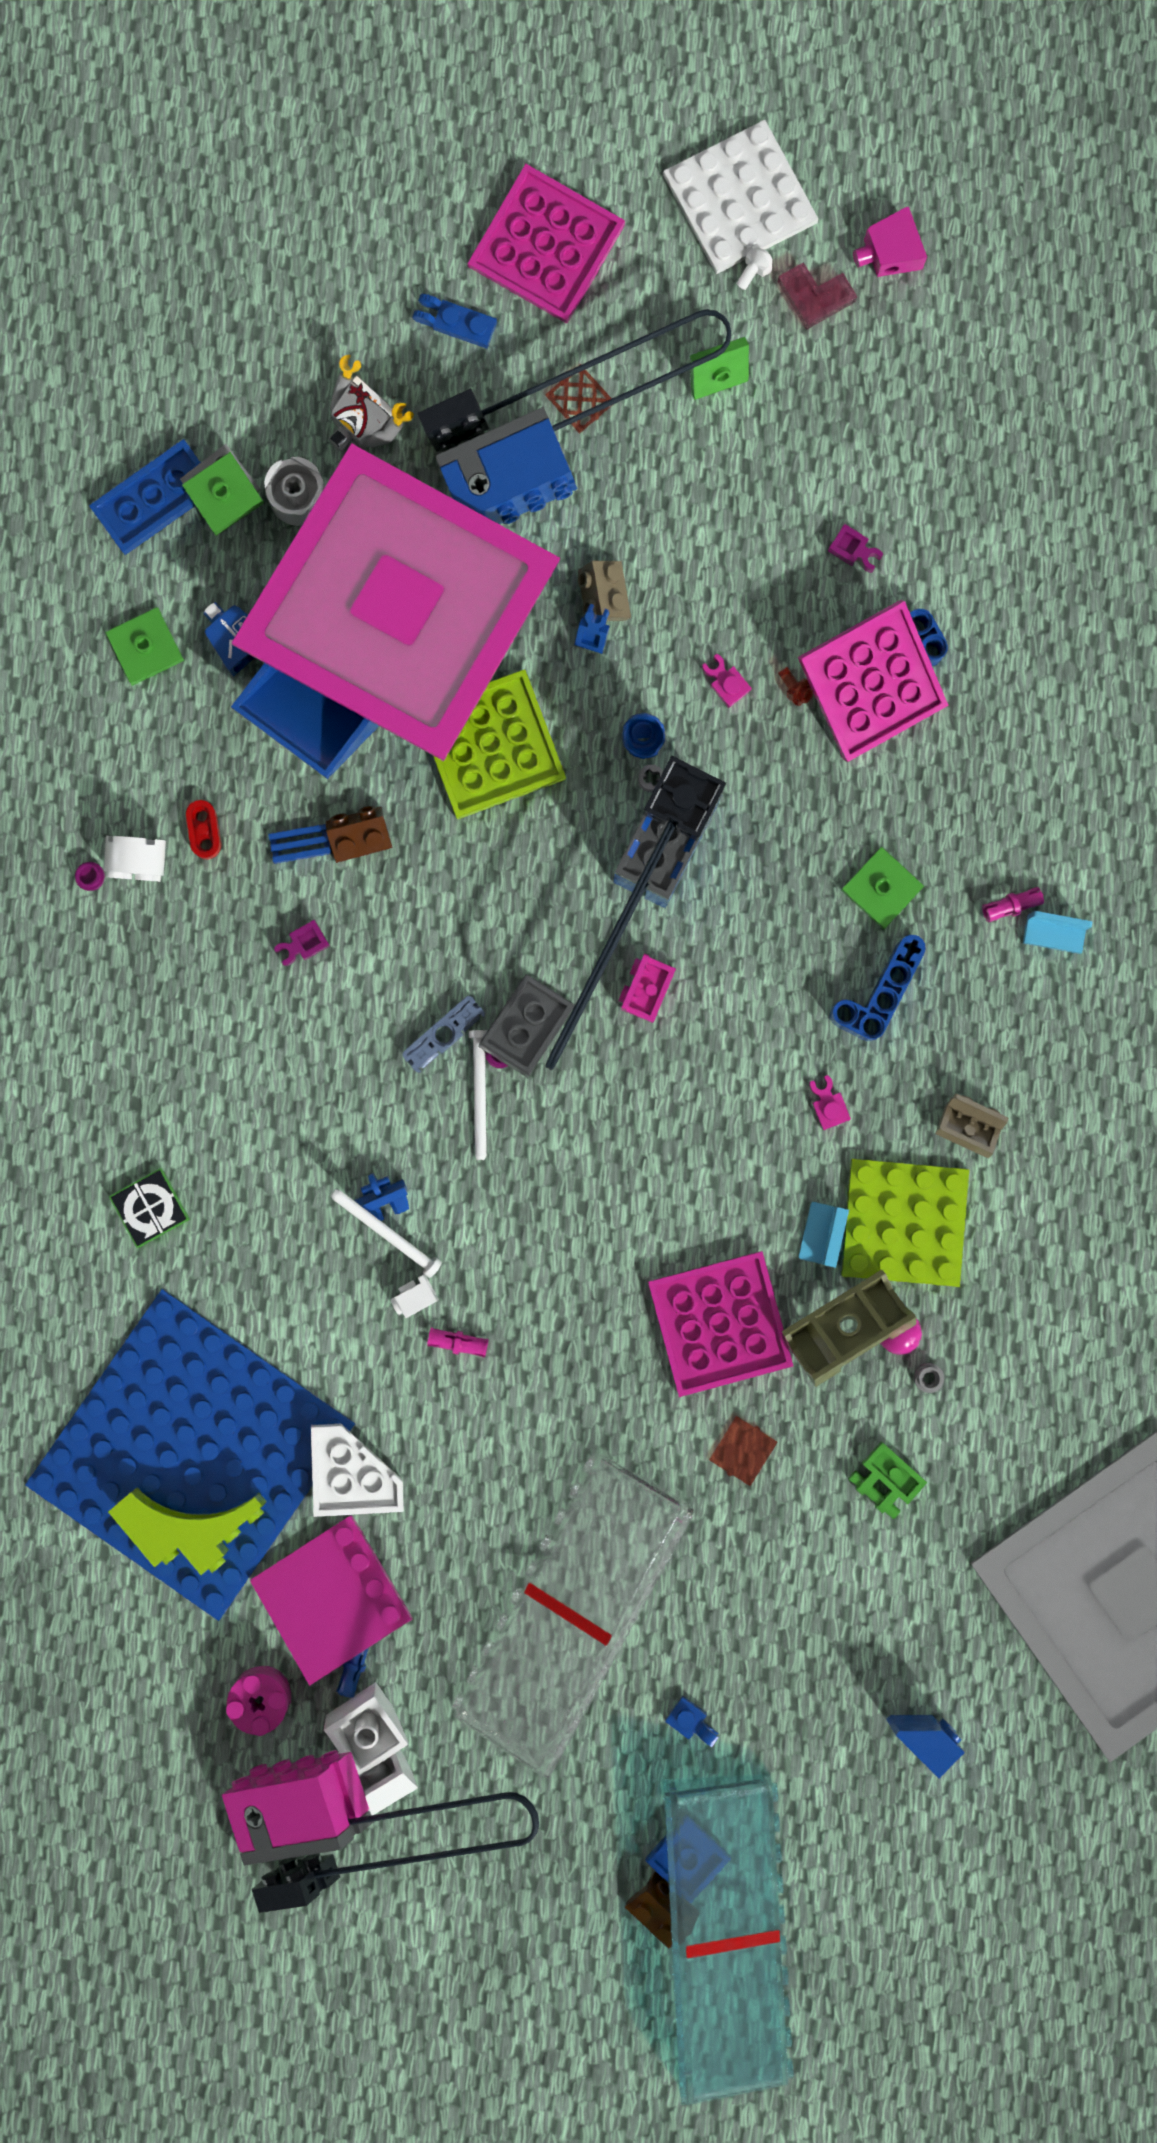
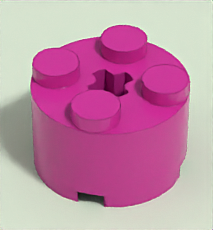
M258 1666L244 1671L232 1686L227 1698L226 1713L233 1724L241 1731L257 1736H263L274 1730L284 1719L291 1704V1689L287 1678L282 1672L270 1666ZM258 1696H262L264 1698L263 1702H261L260 1704L255 1702Z

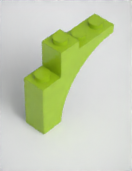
M137 1487L109 1510L108 1513L154 1567L161 1561L167 1565L180 1554L177 1550L178 1548L198 1573L202 1575L208 1569L213 1573L226 1562L223 1556L229 1549L222 1541L224 1540L227 1544L230 1543L241 1533L238 1529L240 1525L246 1520L249 1524H252L264 1513L261 1507L267 1501L258 1493L247 1502L230 1510L212 1514H189L171 1510L156 1503Z

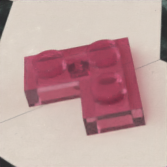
M803 262L778 277L779 285L806 330L850 306L857 300V295L844 273L817 286Z

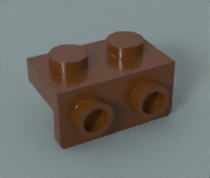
M366 806L359 809L357 813L350 815L345 813L336 814L326 821V832L336 863L393 848L382 807Z
M656 1871L650 1876L647 1885L635 1893L625 1905V1908L668 1949L691 1933L699 1914L698 1910Z

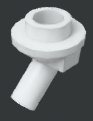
M753 248L746 256L745 263L747 267L736 284L746 290L756 273L762 277L771 273V255L764 249Z

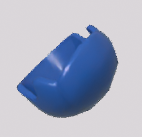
M645 712L635 714L625 722L622 728L623 746L630 755L640 759L658 755L659 750L665 743L664 725L654 715ZM641 738H648V739L645 740V741H640V740H638V739H641Z

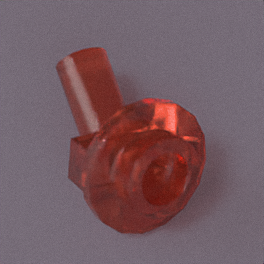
M787 666L778 672L789 689L787 691V698L793 704L801 706L812 699L814 693L807 678L797 682Z

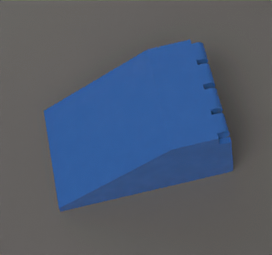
M266 663L262 665L231 706L233 710L326 779L379 727V725Z

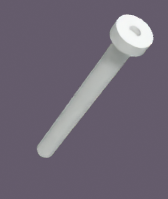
M488 1030L469 1031V1038H473L475 1157L477 1160H485L487 1156L485 1051L478 1046Z
M335 1189L331 1193V1197L335 1202L423 1267V1274L428 1278H431L438 1271L442 1264V1261L438 1258L430 1259L341 1190Z

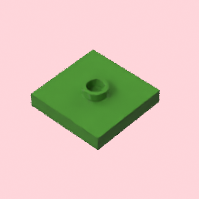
M746 337L730 341L725 352L717 358L690 369L691 392L694 400L749 381V344ZM723 344L690 355V363L715 352Z
M231 452L182 484L216 536L264 504V501Z
M158 607L105 632L132 686L185 661Z
M881 847L841 891L884 930L922 890L924 885Z

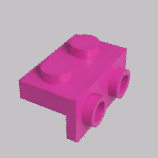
M645 953L642 960L636 958L630 971V975L635 977L630 987L624 985L618 1000L623 1003L621 1010L654 1023L676 968L652 959Z

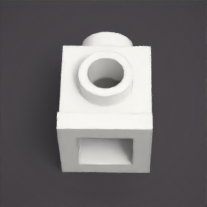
M425 1274L418 1277L419 1284L416 1285L413 1280L398 1288L401 1294L390 1299L398 1315L403 1313L405 1318H408L439 1300Z

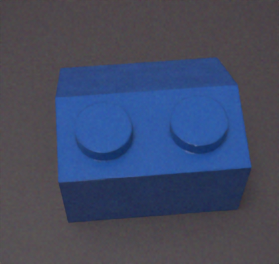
M890 1715L886 1719L894 1734L939 1779L965 1753L959 1745L962 1739L944 1718L938 1721L933 1715Z

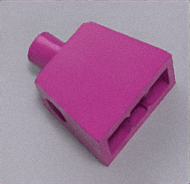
M909 206L870 226L864 237L866 246L853 250V259L857 268L872 263L877 277L921 270L927 259Z

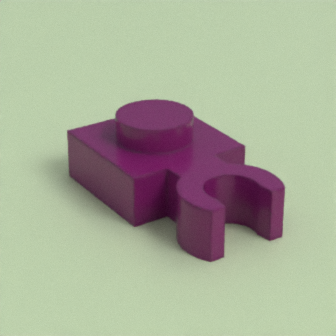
M846 524L843 525L828 549V552L850 566H853L855 561L858 560L861 562L862 568L869 573L874 571L875 566L869 563L868 558L875 557L881 560L883 552L878 548H867L866 544L869 539Z
M314 919L289 934L293 942L289 944L280 943L275 946L274 950L276 953L282 950L289 951V957L281 962L284 966H289L294 963L297 955L301 954L302 958L307 960L330 947V944Z

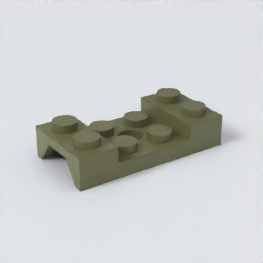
M882 1269L783 1330L782 1336L814 1386L817 1387L841 1372V1367L889 1337L892 1340L915 1326L916 1316L905 1307ZM847 1319L854 1320L858 1325L857 1329L851 1333L844 1332L840 1328L841 1323Z

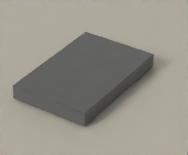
M525 974L478 1047L528 1078L572 1012L575 1004Z

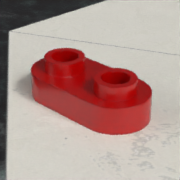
M196 800L186 810L190 847L199 858L208 860L216 857L221 850L217 812L209 802ZM205 811L207 813L206 820L198 821L197 815ZM205 840H210L212 843L208 850L202 849V843Z

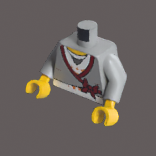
M351 355L343 356L339 362L343 372H340L337 378L330 405V415L338 429L328 438L329 441L339 451H342L351 440L363 450L366 447L374 448L390 444L402 429V422H409L414 418L413 412L408 411L403 416L402 410L406 407V403H397L392 408L357 375L353 379L352 373L360 370L361 362L356 360L351 369L348 365Z

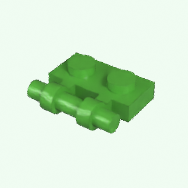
M882 1441L862 1462L870 1472L863 1477L855 1470L848 1478L856 1486L855 1490L869 1497L876 1504L875 1508L881 1513L885 1512L892 1519L896 1518L900 1513V1509L893 1504L897 1498H901L908 1505L927 1484L920 1475ZM878 1479L890 1489L885 1495L873 1486Z

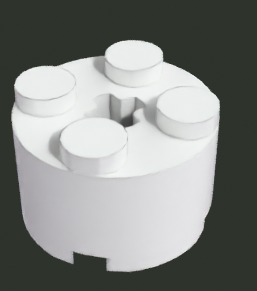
M291 457V459L280 460L274 463L268 470L264 481L266 497L275 515L283 522L295 526L303 525L325 488L317 467L309 460L301 457Z
M106 836L104 855L106 877L132 879V874H135V880L161 882V876H164L166 841Z

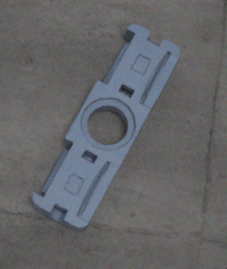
M471 996L465 997L403 1052V1058L416 1072L421 1073L420 1067L425 1068L439 1055L438 1052L443 1054L464 1036L462 1031L466 1032L481 1019L480 1015L483 1018L485 1017V1012ZM446 1026L452 1030V1038L449 1042L441 1043L436 1039L438 1028Z

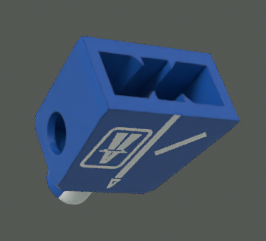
M214 602L203 612L205 617L212 623L204 632L226 668L234 677L255 658L232 645L233 639L248 614L236 605H233L224 612Z

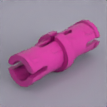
M1039 887L1018 894L1010 893L1005 896L1006 898L982 905V912L988 923L1009 915L1014 917L1020 915L1021 911L1043 905V893Z
M431 1327L427 1346L451 1350L453 1354L457 1355L461 1352L485 1358L489 1339L464 1335L463 1331L457 1330V1333Z

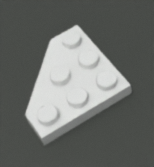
M342 1424L311 1425L314 1517L404 1512L403 1480Z

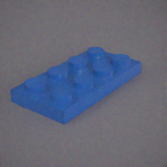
M183 439L89 505L124 555H127L196 506L182 486L183 483L180 478L201 462Z

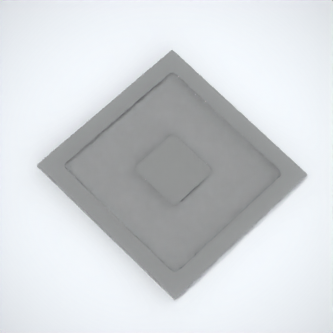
M1156 1430L970 1563L1109 1762L1157 1729Z

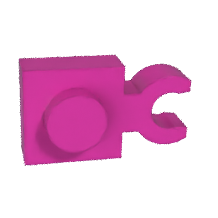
M716 654L714 655V660L718 663V668L712 670L704 663L702 670L707 676L716 679L711 684V688L724 704L730 708L748 694L752 688L734 666L726 671L723 658Z
M829 1075L824 1076L826 1087L823 1090L818 1089L814 1081L809 1082L811 1091L818 1095L820 1099L812 1104L822 1130L851 1120L841 1092L834 1095L831 1093L833 1082Z

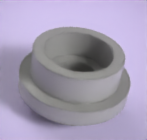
M925 1363L916 1369L914 1382L921 1391L934 1393L942 1387L944 1374L937 1365ZM928 1372L934 1375V1380L931 1383H925L924 1375Z

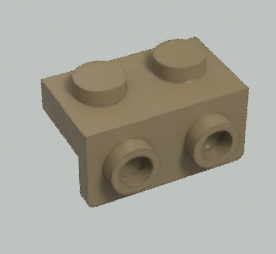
M591 561L578 570V585L581 589L584 615L588 606L593 604V612L596 615H603L605 609L609 610L607 621H625L631 618L622 561Z
M954 1094L943 1110L935 1134L989 1159L993 1155L1000 1132L1007 1124L1009 1118L1000 1114L996 1109L987 1108L974 1102L970 1097Z

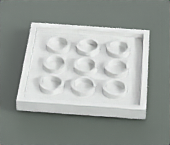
M766 120L663 171L667 184L716 274L746 260V256L753 248L758 247L766 250L818 223V217Z

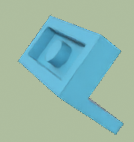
M1033 911L1027 915L1023 944L1081 954L1086 930L1092 928V921Z
M812 1202L799 1258L836 1268L849 1210Z

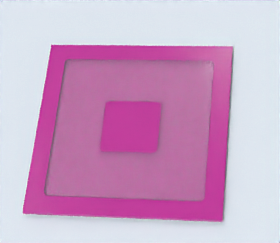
M351 443L233 639L232 645L444 761L558 565L560 557Z

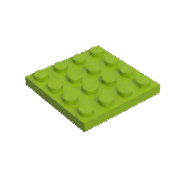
M525 669L489 682L446 759L442 761L433 756L457 820L566 780V775Z
M851 1159L847 1200L849 1213L845 1226L841 1276L867 1279L883 1269L889 1281L960 1287L969 1169Z

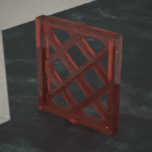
M587 370L579 372V383H570L569 379L572 377L570 376L560 381L545 394L548 400L566 419L570 418L569 415H577L584 412L581 411L582 401L592 402V407H594L596 402L603 403L612 399ZM583 375H585L592 382V384L583 383ZM560 386H565L564 396H554V392ZM568 387H579V396H568ZM583 388H593V398L582 397ZM597 389L606 399L596 398ZM555 400H564V408L562 409ZM578 401V411L567 410V402ZM611 406L589 415L591 420L585 425H580L581 419L577 421V424L574 422L571 425L580 434L595 420L597 421Z

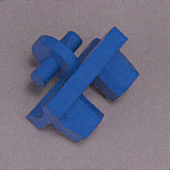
M374 1173L368 1175L370 1184L361 1187L364 1196L355 1200V1202L380 1221L384 1220L380 1207L390 1203L395 1214L409 1210L408 1192L404 1180L402 1179L391 1184L388 1176L377 1180Z

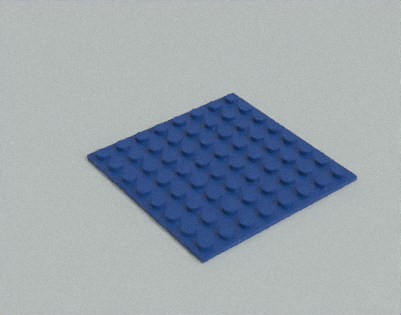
M161 1289L25 1486L219 1621L313 1486L311 1425L342 1424L351 1431L355 1423L168 1292ZM137 1487L156 1503L171 1510L189 1514H212L230 1510L247 1502L258 1493L267 1501L261 1507L264 1513L252 1524H249L246 1520L240 1525L238 1529L241 1533L230 1543L227 1544L224 1540L222 1541L229 1549L223 1556L226 1562L213 1573L208 1569L202 1575L198 1573L178 1548L177 1550L180 1554L167 1565L161 1561L154 1567L108 1513L109 1510Z

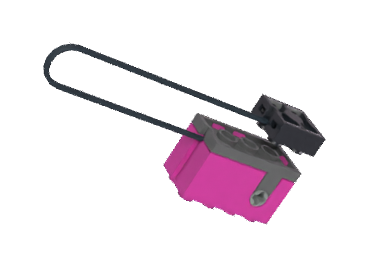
M337 1750L327 1752L320 1756V1758L308 1755L293 1763L290 1762V1759H286L274 1764L272 1767H267V1764L255 1766L249 1770L250 1775L233 1781L231 1783L232 1787L222 1794L239 1852H242L240 1855L243 1865L284 1859L279 1863V1868L261 1877L262 1881L251 1889L259 1913L307 1906L320 1895L323 1889H327L340 1878V1874L518 1847L532 1841L539 1829V1817L534 1805L525 1796L517 1792H504L371 1815V1812L368 1811L369 1806L352 1753L338 1754ZM503 1799H514L520 1802L528 1810L532 1818L531 1834L526 1838L341 1868H337L333 1854L320 1856V1853L341 1850L354 1839L353 1836L355 1834L362 1833L374 1821ZM306 1856L303 1859H296V1857Z

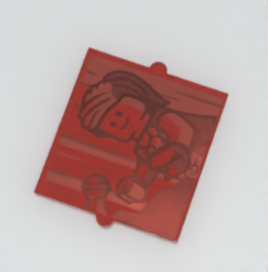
M736 1416L709 1460L727 1471L728 1476L733 1475L751 1486L778 1442L761 1432L759 1426L753 1427Z

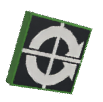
M163 1168L152 1172L109 1196L136 1248L142 1247L190 1220Z

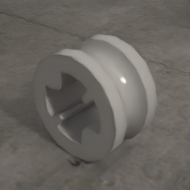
M647 765L641 769L638 782L644 791L653 793L656 785L653 786L651 782L647 784L644 782L643 779L647 777L645 773L650 771L652 775L658 774L659 778L656 780L658 782L663 770L656 765Z

